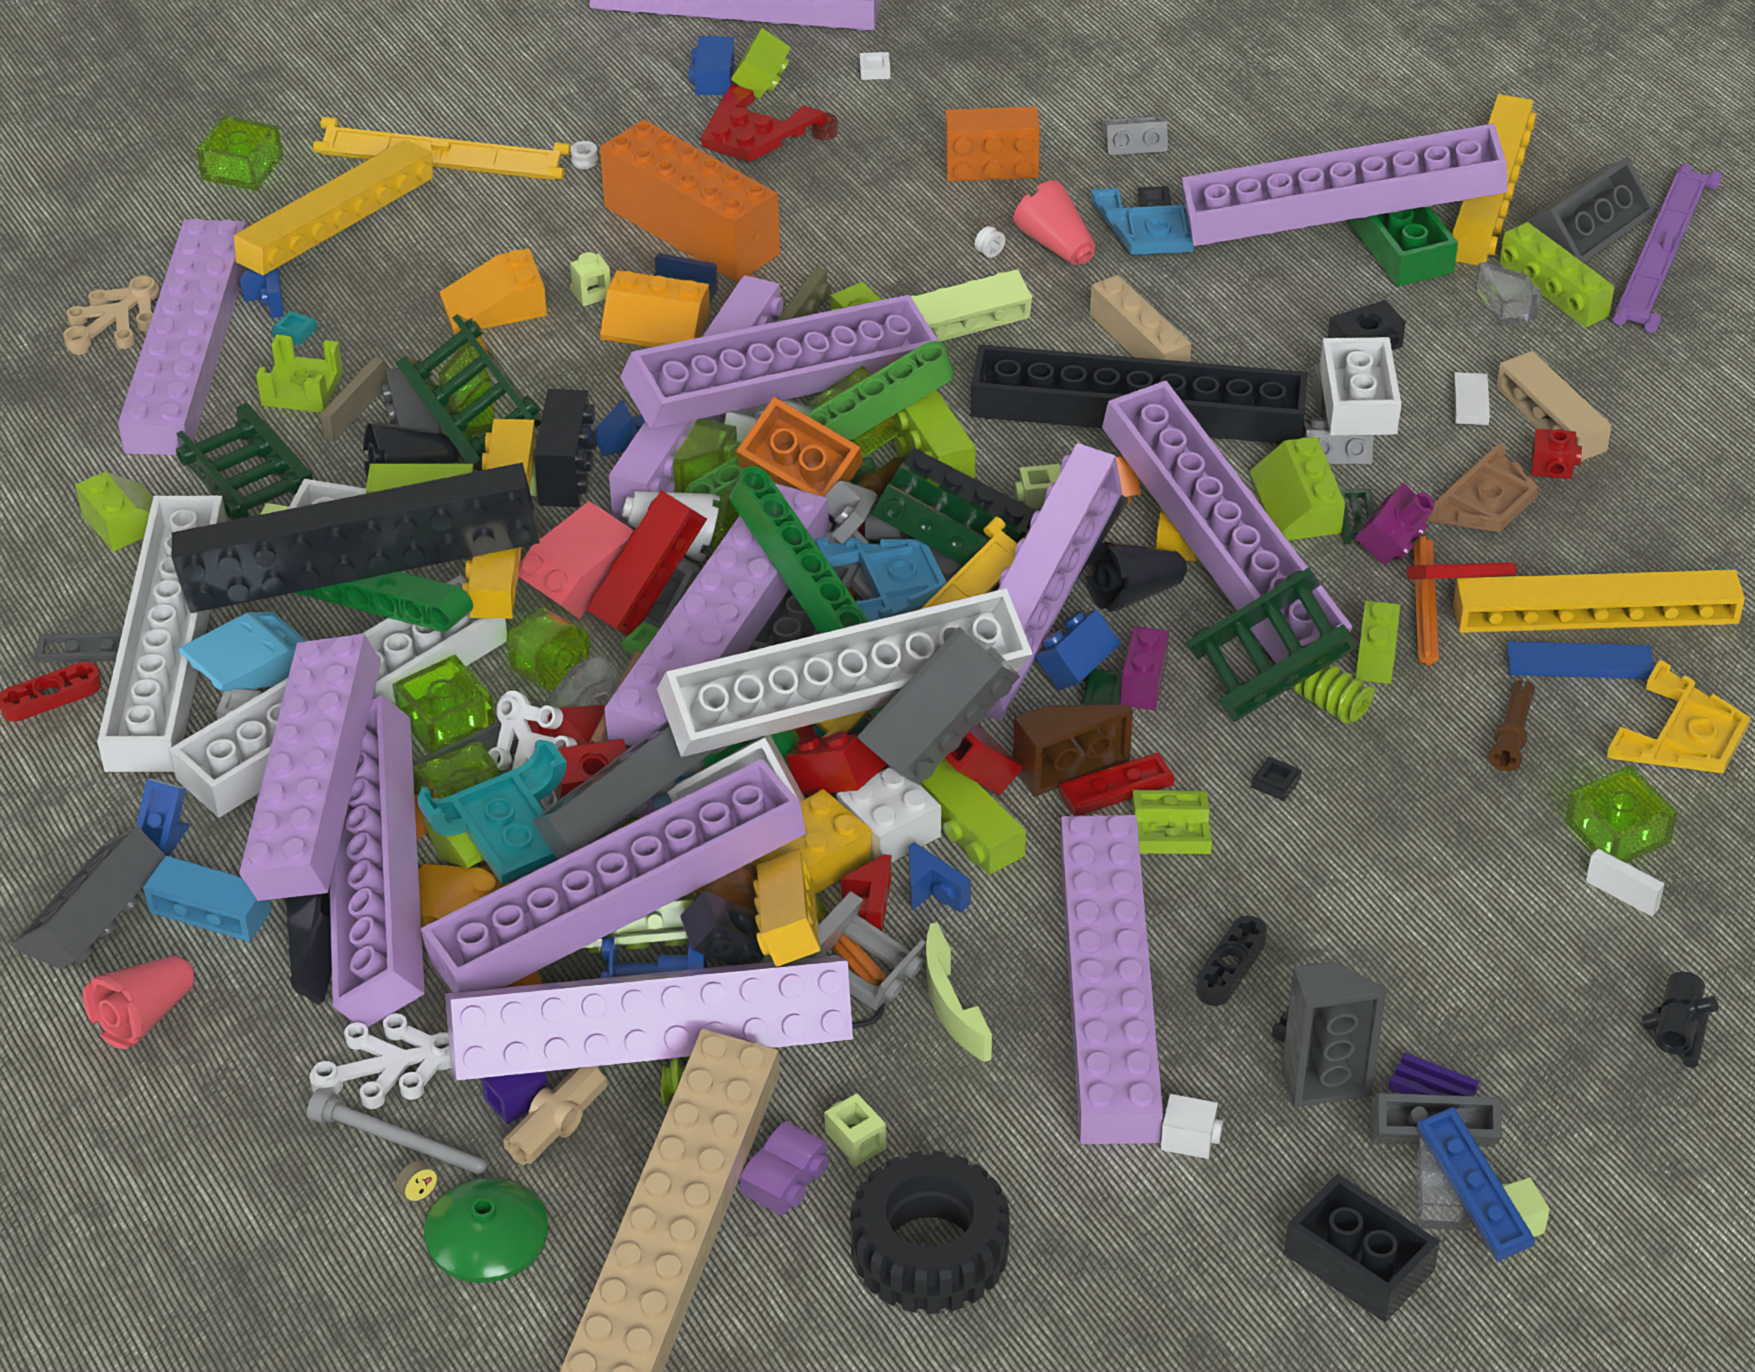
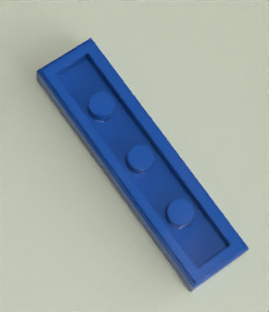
M1507 642L1506 654L1509 675L1648 679L1654 670L1651 645Z
M1455 1107L1418 1121L1417 1130L1496 1262L1535 1245L1534 1236Z

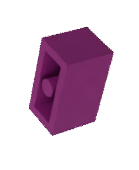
M1134 626L1122 674L1121 705H1130L1134 708L1156 711L1167 665L1169 631Z

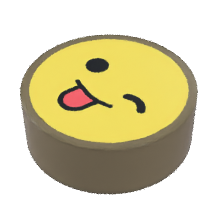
M417 1160L411 1162L399 1173L396 1180V1189L408 1202L422 1201L435 1190L439 1179L438 1173L427 1161Z

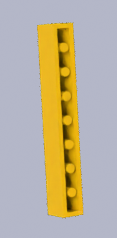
M1501 94L1497 95L1488 124H1495L1505 156L1508 192L1463 200L1452 233L1458 242L1456 262L1486 267L1489 255L1495 256L1498 240L1503 231L1504 219H1507L1510 201L1513 199L1515 185L1519 180L1521 165L1523 166L1526 148H1529L1531 134L1536 124L1537 113L1532 112L1534 100Z
M403 140L234 234L235 262L264 276L433 179L432 152L407 140Z
M493 419L492 432H486L485 435L486 453L482 455V470L523 462L530 489L536 447L534 420ZM522 547L469 557L472 560H466V581L469 582H463L462 589L467 592L473 602L470 618L513 619Z
M1736 570L1482 577L1456 579L1453 607L1459 633L1724 625L1740 623L1745 597Z

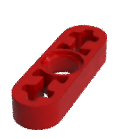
M79 662L4 689L0 693V712L2 717L8 721H21L95 694L99 691L102 684L98 667L91 662ZM48 688L59 689L51 695L41 694L42 691Z

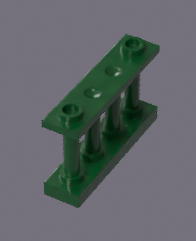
M456 314L452 318L461 329L457 334L423 361L421 359L415 361L405 355L395 364L468 464H473V469L482 471V455L486 453V433L480 438L476 436L472 438L466 430L469 427V422L506 392L517 408L503 419L526 418V420H534V425L539 427L541 419L537 413L540 409L529 395L526 397L522 395L480 337L484 332L473 318L467 320ZM469 341L480 356L444 385H437L435 387L429 379L432 375L431 371ZM488 367L498 382L461 412H453L447 404L451 401L450 396Z
M248 402L236 407L238 422H235V426L195 444L183 431L176 433L179 447L176 448V454L180 463L183 466L188 465L214 496H222L225 512L230 520L249 517L247 510L287 492L296 494L304 479L313 480L311 471ZM240 438L250 443L213 461H209L204 456V454ZM255 456L258 458L263 457L266 461L228 479H225L219 473ZM271 474L274 476L279 475L282 478L281 481L243 498L235 491Z
M903 463L897 470L892 482L887 485L872 513L873 516L962 565H965L992 539L985 534L984 528L995 517H999ZM1001 518L1006 525L1002 532L1016 542L1023 529Z
M1310 567L1290 574L1284 583L1215 625L1198 630L1192 639L1185 642L1197 660L1207 655L1227 690L1226 695L1220 698L1219 701L1233 722H1236L1358 648V645L1344 624L1339 627L1332 626L1313 595L1312 590L1319 587L1320 583ZM1297 599L1301 601L1321 634L1319 639L1307 646L1301 645L1281 612V609ZM1266 618H1269L1289 652L1288 658L1276 665L1269 663L1250 631L1251 627ZM1235 637H1238L1258 671L1257 676L1245 684L1239 683L1219 649L1220 646Z

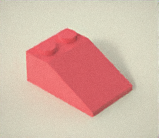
M588 501L539 539V544L532 545L520 562L518 577L580 620L591 603L593 594L601 587L611 570L613 562L621 555L634 530Z

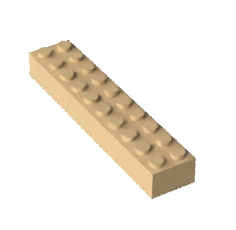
M701 1029L560 1372L664 1371L779 1079V1050Z

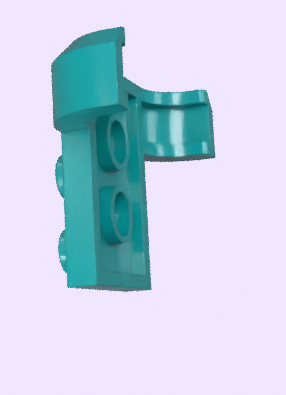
M540 739L535 742V750L532 756L520 767L441 799L432 798L428 788L422 787L418 796V806L436 833L444 836H453L466 832L502 885L561 859L556 858L533 822V819L544 812L538 801L548 796L560 784L566 772L567 761L553 742Z

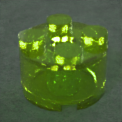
M545 608L538 609L529 615L519 626L513 627L506 638L507 644L510 645L508 656L512 670L541 688L550 689L554 692L568 688L579 678L583 671L579 668L583 657L588 660L590 653V640L587 632Z

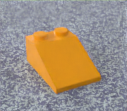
M529 248L498 254L439 292L454 335L461 330L452 318L456 314L467 320L473 318L481 329L547 316L545 287Z
M423 864L418 869L421 928L510 884V882L501 885L494 874L482 868Z

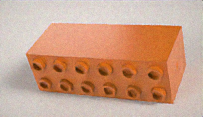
M645 119L600 146L604 207L699 261L715 263L717 265V272L737 283L744 275L748 276L780 254L779 202L777 192Z

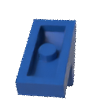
M279 268L272 270L264 276L251 269L242 274L240 282L243 300H262L263 307L269 306L271 318L283 317Z
M621 400L594 429L597 430V446L602 456L624 452L645 422L642 415L630 416L624 400Z
M147 779L135 827L138 826L166 856H170L190 825L189 823L179 821L186 788L155 779Z
M913 842L909 845V883L912 910L917 908L931 895H934L942 904L949 905L960 913L971 905L970 878Z

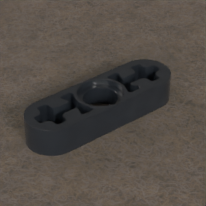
M1242 916L1233 922L1198 974L1196 994L1200 1001L1207 1005L1219 1006L1231 998L1265 946L1267 929L1262 920L1254 916ZM1249 933H1251L1246 939L1245 945H1243L1242 936H1247ZM1232 955L1241 959L1242 962L1238 965H1227L1221 959ZM1218 975L1222 977L1221 985H1216L1214 988H1210L1213 987L1217 982Z

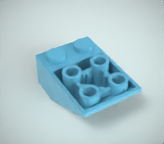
M248 612L181 646L178 652L190 661V665L194 669L201 671L212 681V685L219 690L232 691V689L247 688L257 690L263 687H273L287 679L297 643L306 642L307 640L274 612Z

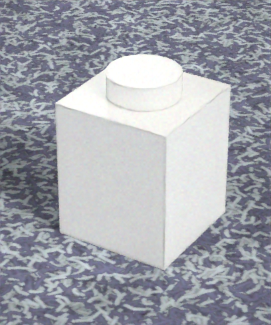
M1170 1094L1162 1126L1161 1150L1209 1159L1212 1143L1220 1144L1223 1129V1120L1216 1119L1218 1102Z

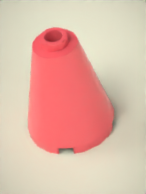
M1050 180L1041 183L1036 187L1039 191L1031 197L1027 194L1016 207L1013 221L1017 224V228L1072 265L1087 263L1094 255L1096 244L1069 193L1059 181Z
M172 955L98 975L90 980V984L86 985L83 989V1004L87 1017L91 1024L98 1021L105 1031L100 1036L107 1043L115 1048L127 1049L137 1044L193 987L194 971L188 961Z

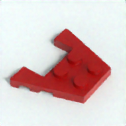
M732 84L729 86L702 134L701 141L703 148L751 162L782 146L781 140L789 136L796 138L806 133V127L814 123L818 127L826 122L825 111L803 105L786 121L771 118V116L766 114L761 115L748 111L746 108L755 101L753 90Z

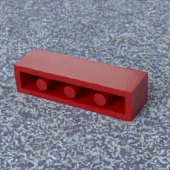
M661 490L650 503L648 511L639 526L631 533L629 542L621 555L613 562L611 570L601 587L593 594L592 601L587 610L626 635L633 632L645 620L707 518Z

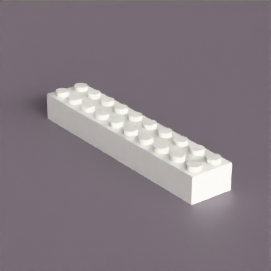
M153 496L97 740L104 772H174L169 748L184 740L198 670L194 669L190 665V661L178 651L181 646L206 634L211 609L190 613L171 558L172 532L226 522L222 496Z
M459 575L446 584L462 588L463 582L469 581H466L463 576ZM469 613L449 631L440 632L387 618L362 634L366 635L381 661L373 699L382 694L395 706L401 707L507 642L506 619L470 618ZM288 678L169 748L176 780L218 818L259 794Z
M1006 588L667 671L657 691L681 757L885 706L958 627L995 648L1016 672L1022 669L1033 653Z

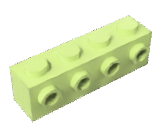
M1018 269L1000 272L994 276L979 280H970L948 288H939L933 292L911 296L939 342L1030 318L1032 296Z

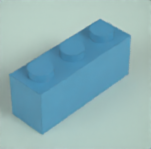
M169 856L163 858L143 887L149 913L247 942H251L272 910L270 900L257 901L242 877Z

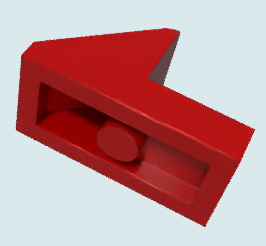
M884 854L849 873L841 880L842 900L850 891L863 899L860 907V917L882 932L892 882V855Z

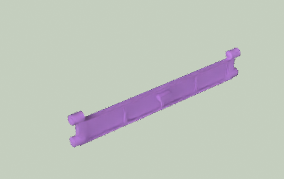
M1684 163L1680 166L1613 317L1614 323L1623 325L1626 320L1645 324V330L1649 333L1657 331L1661 317L1659 314H1651L1705 187L1716 189L1722 179V174L1719 171H1712L1709 176L1692 172V167L1689 164Z

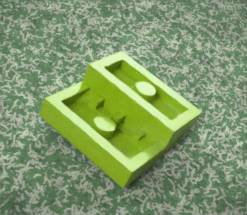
M1132 790L1133 815H1137L1140 853L1211 854L1210 809L1206 791Z

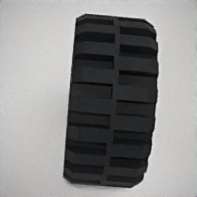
M921 1151L911 1152L908 1154V1158L901 1160L898 1156L887 1161L886 1168L884 1169L880 1166L868 1175V1182L864 1181L855 1193L856 1200L852 1202L850 1211L851 1256H853L857 1274L864 1278V1285L874 1294L880 1291L881 1300L892 1306L896 1302L902 1304V1309L905 1311L916 1313V1309H926L927 1314H939L940 1309L949 1308L951 1312L964 1308L965 1301L969 1300L971 1304L984 1297V1288L989 1291L999 1281L1000 1273L1005 1270L1008 1261L1009 1206L1007 1198L1002 1195L1001 1186L994 1178L990 1177L988 1179V1172L975 1163L973 1166H970L967 1158L956 1154L954 1158L947 1157L945 1152L933 1151L932 1155H922ZM931 1217L950 1221L959 1226L965 1233L958 1239L944 1245L921 1246L902 1239L895 1231L912 1220Z

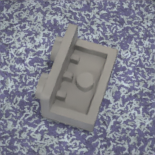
M1325 418L1311 419V424L1303 423L1302 437H1318L1329 464L1372 463L1374 435H1330L1328 420Z

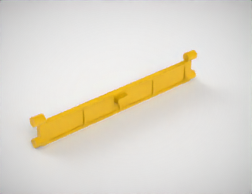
M331 117L321 118V128L326 129L323 141H314L313 152L369 160L399 142L407 140L432 152L433 167L548 180L564 179L565 169L559 167L561 156H570L571 154L570 143L555 142L553 150L343 128L338 127V118Z
M995 517L984 528L985 534L992 539L921 609L989 593L999 583L1004 569L1011 567L1018 543L1002 532L1006 525L1001 518ZM871 709L815 724L826 732L823 737H829L837 732H846L848 734Z

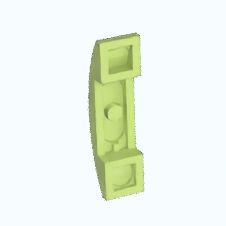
M938 922L932 923L929 926L926 940V982L933 1008L945 1029L956 1042L983 1062L989 1061L992 1058V1034L978 1006L963 1010L947 977L951 975V949Z

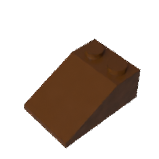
M1130 705L1044 706L1015 717L1013 757L1024 767L1018 776L1033 797L1059 788L1060 783L1130 761L1132 707Z

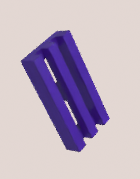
M1404 1052L1401 1063H1398L1395 1075H1392L1390 1078L1388 1089L1401 1094L1445 1095L1441 1093L1443 1092L1451 1096H1475L1479 1081ZM1409 1080L1415 1081V1082L1420 1083V1084H1422V1085L1416 1084V1083L1411 1082V1081H1409Z

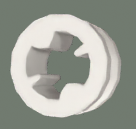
M590 141L574 143L570 148L572 165L578 169H590L597 165L598 149L596 144Z
M992 226L984 227L975 239V249L986 257L993 258L1002 251L1006 240L1005 235Z

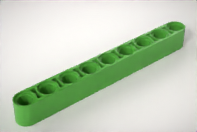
M939 341L927 342L805 415L851 441L948 383L954 376V369L946 348ZM737 456L696 479L685 489V493L719 495L720 501L712 505L719 508L717 520L736 510L731 503L730 493L743 471V468L739 466Z

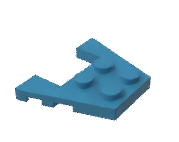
M1119 188L1091 190V203L1131 255L1176 254L1194 251L1195 246H1193L1183 191L1184 205L1123 208Z
M815 538V543L832 567L856 562L861 564L876 596L873 599L856 602L869 622L904 614L924 605L947 583L929 546L917 539H880V544H861L859 538H848L846 543L842 544L828 543V538Z

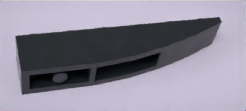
M913 447L904 463L905 465L1023 529L1016 543L1024 538L1030 529L1031 519L1036 510Z
M330 886L328 893L286 898L289 935L288 952L291 967L290 982L297 994L305 996L317 1005H320L325 1000L332 973Z

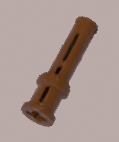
M1517 680L1513 683L1504 721L1496 728L1494 733L1496 745L1489 752V761L1495 768L1502 771L1516 770L1522 762L1520 750L1525 746L1528 739L1524 728L1532 697L1535 693V687L1529 681H1526L1524 690H1521L1523 680Z

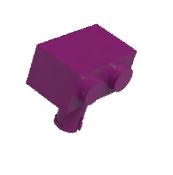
M1403 482L1382 501L1355 536V539L1384 566L1394 557L1401 560L1414 546L1410 542L1411 539L1416 540L1428 528L1429 525L1425 521L1433 512L1434 501L1427 493L1420 492L1416 495Z

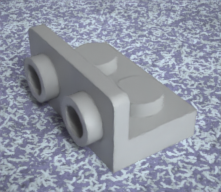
M1162 115L1102 119V131L1107 136V153L1109 155L1166 152L1168 150L1167 120Z

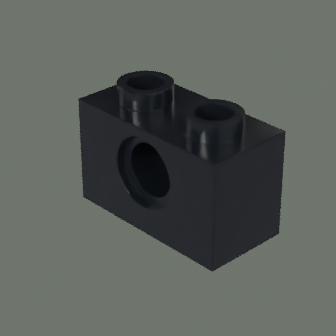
M1386 300L1330 317L1328 338L1389 337L1391 349L1395 350L1403 347L1406 321Z
M704 891L680 915L693 951L730 965L759 963L767 956L763 955L757 940L756 933L760 931L755 919V915H758V912Z

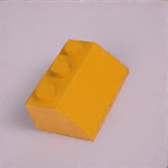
M617 270L607 289L600 339L657 347L700 338L711 314L709 284Z

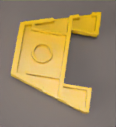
M1659 660L1648 678L1646 690L1679 702L1658 739H1653L1620 727L1609 745L1607 758L1724 774L1749 727L1751 717L1714 693L1709 697L1695 687L1696 682L1686 675L1680 678L1670 671L1671 665Z

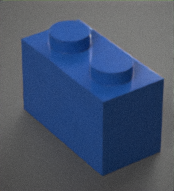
M699 36L697 48H692V65L689 66V82L695 83V95H725L729 86L732 85L731 77L735 66L734 37Z
M1097 609L1085 614L1081 611L1072 614L1063 622L1066 627L1062 631L1058 630L1045 638L1042 642L1045 647L1034 656L1058 691L1080 683L1121 644Z

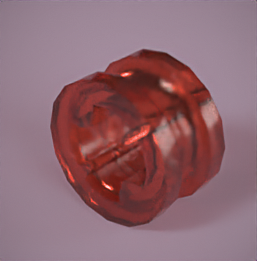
M825 113L826 122L823 125L812 124V136L818 140L835 138L838 134V120L835 115Z

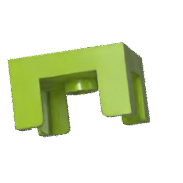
M276 334L272 342L275 365L271 373H267L266 368L261 366L256 374L261 406L321 413L328 406L343 374L339 342L324 340L325 360L295 356L292 337Z

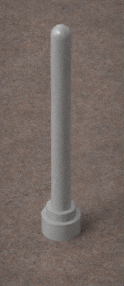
M319 1088L314 1092L309 1101L307 1117L316 1122L325 1124L327 1122L333 1123L337 1120L476 1174L483 1173L487 1168L486 1161L480 1157L343 1106L342 1101L337 1099L336 1094Z

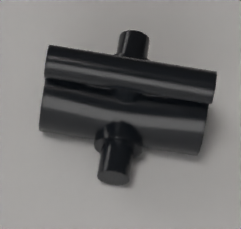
M1682 971L1670 975L1662 1006L1654 1008L1652 1013L1643 1015L1642 1024L1646 1030L1657 1028L1655 1043L1659 1049L1668 1054H1684L1683 1064L1689 1068H1695L1699 1064L1709 1013L1718 1010V1002L1714 996L1703 998L1705 984L1698 975Z

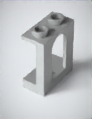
M850 891L818 925L821 951L800 959L828 956L826 953L843 935L861 945L887 963L893 970L880 986H874L848 970L850 994L877 1011L886 999L892 1002L898 996L904 985L903 980L906 977L913 979L924 964L921 954L926 942L921 939L911 951L858 916L863 899Z

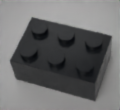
M548 389L534 452L539 506L580 507L582 494L588 493L589 477L586 472H591L593 467V453L590 451L596 450L597 430H591V424H594L595 405L589 404L588 390Z
M1337 1173L1287 1224L1284 1255L1386 1323L1435 1271L1440 1240Z

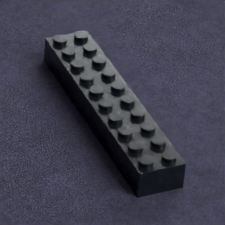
M979 344L971 383L970 417L1102 428L1108 401L1167 381L1209 437L1281 444L1286 440L1302 438L1308 372Z
M522 462L172 532L171 558L190 613L539 544L540 540L537 517Z

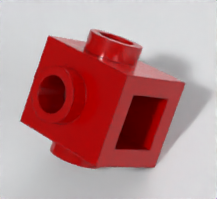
M1535 428L1531 451V476L1572 479L1574 465L1580 466L1582 458V446L1576 445V431Z

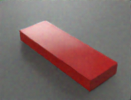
M1513 562L1412 565L1407 567V580L1516 576V564H1513Z
M1159 752L1060 783L1059 794L1073 816H1080L1132 799V790H1161L1173 786L1175 776Z

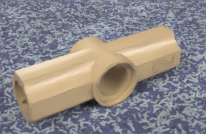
M598 1066L574 1068L553 1090L547 1087L535 1096L531 1103L529 1114L503 1139L504 1148L510 1153L513 1160L523 1166L526 1163L532 1164L558 1136L562 1138L569 1137L577 1129L583 1111L607 1087V1078L601 1073Z

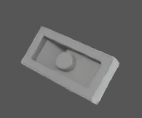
M839 481L824 496L828 498V513L838 523L832 535L843 544L865 521L877 497L874 491L845 481Z

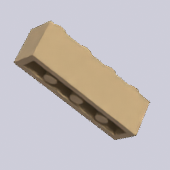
M1119 275L1091 285L1090 316L1133 357L1190 362L1191 342Z
M1530 351L1500 363L1496 388L1538 429L1576 431V445L1582 446L1581 461L1607 451L1612 425L1537 354Z

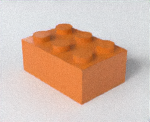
M1037 106L946 109L945 164L947 181L1038 178L1040 125Z
M773 397L736 450L739 466L743 469L748 466L760 467L769 474L774 483L822 497L837 482L845 481L849 483L863 463L861 447L776 397Z

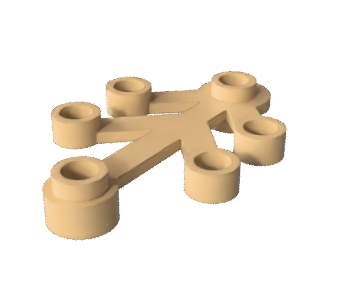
M141 275L133 278L128 288L97 289L90 292L88 295L90 306H73L66 312L68 323L72 326L63 333L66 348L75 355L86 353L91 345V339L115 321L117 331L114 333L116 346L121 349L132 347L135 344L133 331L130 329L129 310L138 304L140 313L136 315L137 328L140 331L148 332L153 316L151 302L160 294L159 285L152 277ZM121 300L119 303L109 304V301ZM99 317L89 326H82L87 322V318Z

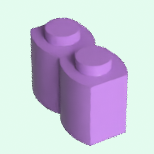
M787 1121L783 1122L769 1137L764 1148L752 1157L740 1175L741 1194L781 1216L791 1206L793 1208L797 1207L805 1196L806 1186L815 1178H821L828 1167L829 1157H827L826 1141Z

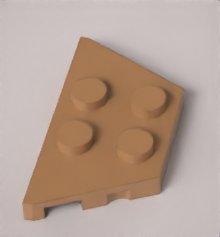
M1498 443L1434 502L1433 512L1426 521L1501 532L1537 498L1539 487L1531 477L1524 474V469L1517 461L1510 462L1505 456L1506 448Z

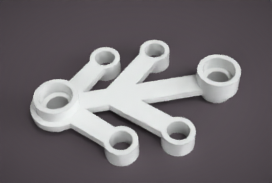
M508 691L500 698L497 705V717L502 725L497 747L492 748L488 752L486 762L488 767L494 770L504 771L508 769L512 761L510 749L515 733L519 742L512 770L529 760L535 750V742L540 739L553 742L557 748H563L565 742L566 747L577 746V743L571 737L558 736L554 738L532 733L527 722L528 720L538 721L540 726L556 729L563 721L562 711L559 708L548 705L542 708L531 706L530 701L523 693ZM552 713V719L549 722L548 717L549 714ZM500 755V756H501V759H500V762H499V764H498V763H497V758H498V756ZM554 790L540 800L544 810H547L557 802Z
M390 1014L383 1021L385 1036L390 1040L402 1039L416 1046V1048L404 1050L369 1035L365 1024L359 1022L352 1023L344 1031L347 1046L355 1050L362 1049L378 1057L336 1066L330 1061L317 1063L309 1076L312 1091L314 1093L317 1089L321 1088L337 1095L343 1087V1081L382 1072L375 1082H367L360 1088L361 1103L365 1108L376 1109L382 1106L385 1102V1095L398 1079L401 1095L409 1100L417 1099L422 1096L424 1086L438 1069L446 1070L451 1068L448 1032H440L431 1036L408 1026L406 1017L402 1014ZM395 1025H399V1026H400L399 1028H395V1029L391 1028L392 1026H395ZM357 1034L362 1035V1036L357 1037V1038H353V1037H352V1036L357 1035ZM421 1063L416 1072H408L402 1075L408 1066ZM410 1084H416L415 1087H412V1088H408V1087H407V1086L410 1085ZM372 1093L378 1094L374 1097H367L369 1094Z

